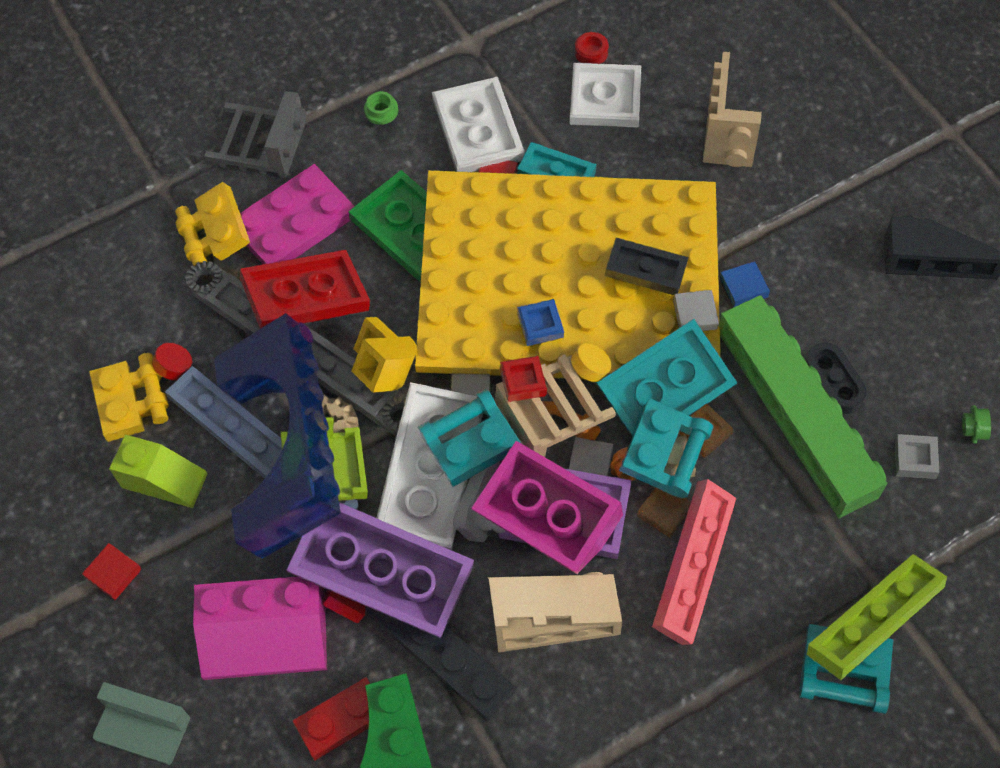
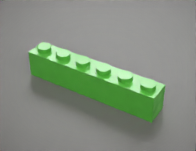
M760 295L721 313L718 325L720 337L838 519L879 499L888 484L883 468L877 461L871 460L864 449L861 435L856 429L849 427L843 418L842 409L838 401L834 397L828 396L821 385L819 373L813 366H808L802 357L797 340L792 335L788 336L781 326V320L776 309L771 305L768 306Z

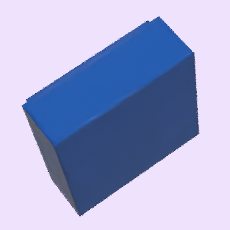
M755 261L723 271L720 274V281L733 307L760 295L763 299L769 296L770 290Z
M554 299L517 307V315L527 346L564 338V329Z

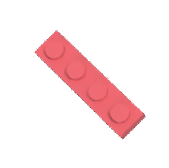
M709 479L697 481L652 625L654 629L681 645H690L694 642L736 501V497Z

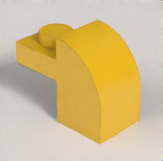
M365 317L353 348L358 354L351 372L373 393L398 390L406 381L417 353V345L410 336L398 337L377 317Z

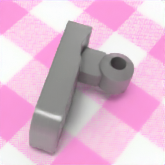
M499 462L470 478L453 518L454 527L469 541L484 542L488 537V530L492 529L496 533L506 532L471 509L500 466Z

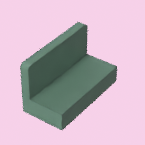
M103 682L97 699L105 706V710L93 734V739L96 742L170 765L191 719L181 706Z

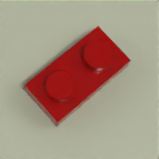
M367 677L293 720L314 761L369 729V707L365 685L370 684Z

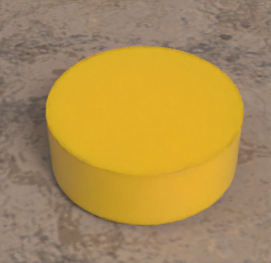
M591 343L581 344L571 357V363L576 373L591 382H599L611 369V361L608 355L600 347Z

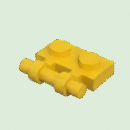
M221 182L194 200L198 209L194 214L191 215L187 206H180L175 211L177 216L175 223L178 233L184 237L186 243L184 252L186 258L192 261L193 266L197 262H207L206 257L212 253L213 256L222 261L250 243L231 187L224 182ZM204 228L206 237L200 240L197 232Z
M143 353L138 357L140 367L135 372H131L127 361L89 371L103 436L107 442L123 438L125 434L130 436L145 431L142 421L144 417L152 416L154 424H163L168 421L166 409L169 407L166 394L161 391L159 381L162 376L152 366L153 355L151 353ZM145 387L147 396L143 400L138 401L135 389Z

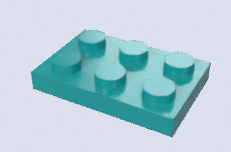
M692 319L596 384L632 437L649 398L689 416L736 385L737 381L695 319Z

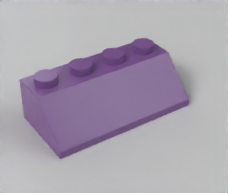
M322 495L286 571L441 638L473 569L474 560Z

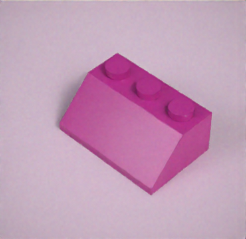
M515 441L471 508L472 511L576 574L603 548L623 516L620 501L518 441Z
M300 577L194 585L193 626L201 678L203 680L327 670L326 607L323 605L325 597L324 588Z

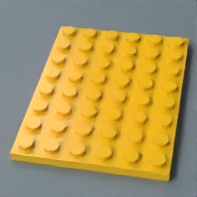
M428 170L415 362L416 372L501 376L500 362L539 356L541 365L545 363L548 366L557 362L558 357L562 355L566 357L573 355L581 344L591 343L600 347L608 355L611 361V369L606 374L608 376L679 329L673 302L674 295L605 276L606 267L616 238L689 257L678 293L712 290L719 321L716 182ZM554 299L564 329V338L527 346L517 315V307ZM719 326L716 330L703 331L720 356ZM561 371L552 375L553 378H564Z

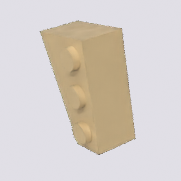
M591 572L584 575L489 578L498 652L621 635L622 618L614 574L603 575L600 572Z

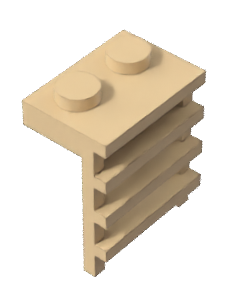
M723 52L722 63H714L703 163L724 164L732 167H752L761 124V112L725 109L730 52Z
M562 355L558 357L557 362L548 366L545 363L541 365L547 392L569 426L562 430H559L539 397L507 402L503 382L496 384L495 403L519 438L521 444L543 457L546 456L548 447L605 422L616 415L613 407L602 412L600 411L572 367V355L569 357ZM561 371L588 414V418L580 421L553 378V374Z

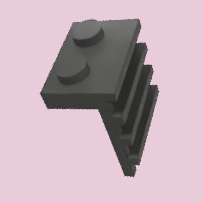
M285 91L278 111L225 102V112L235 113L220 153L206 151L205 160L217 162L220 167L227 168L229 164L239 166L241 171H247L248 168L258 169L260 174L266 175L267 171L278 173L281 178H286L306 124V110L301 106L299 94ZM246 116H254L240 156L232 155ZM266 119L274 120L260 159H251Z

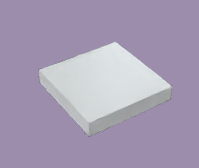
M574 63L570 125L639 127L641 65Z

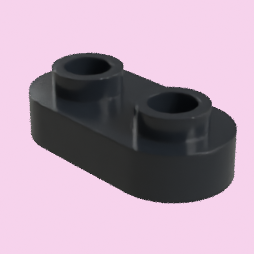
M826 342L814 345L808 352L806 363L817 370L821 378L822 387L829 397L832 396L838 401L843 414L856 412L860 409L866 397L864 382L838 346ZM818 364H827L830 369H822ZM838 394H846L850 397V399L844 400L840 398Z

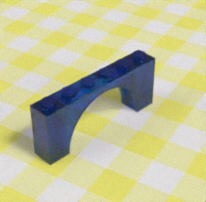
M286 313L214 358L217 386L240 403L244 404L253 398L270 393H285L288 398L290 408L289 429L277 462L260 486L243 502L231 509L235 543L261 559L341 514L338 499L340 488L334 476L332 464L334 462V455L329 447L327 436L329 425L324 417L322 407L323 393L318 384L316 372L318 371V364L312 349L313 336L304 323L296 322Z

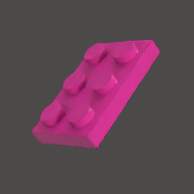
M313 164L240 213L250 243L246 246L262 264L295 259L350 222L348 211L355 206Z

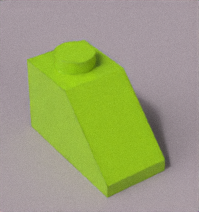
M126 434L109 468L121 488L190 508L194 507L207 477L206 470L167 447Z

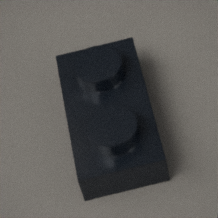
M616 238L606 267L605 276L674 295L679 292L689 257Z

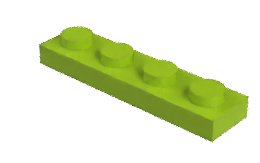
M912 554L810 642L807 655L838 679L842 680L945 587L947 576Z

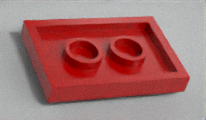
M347 250L240 269V280L261 332L369 311L370 299Z

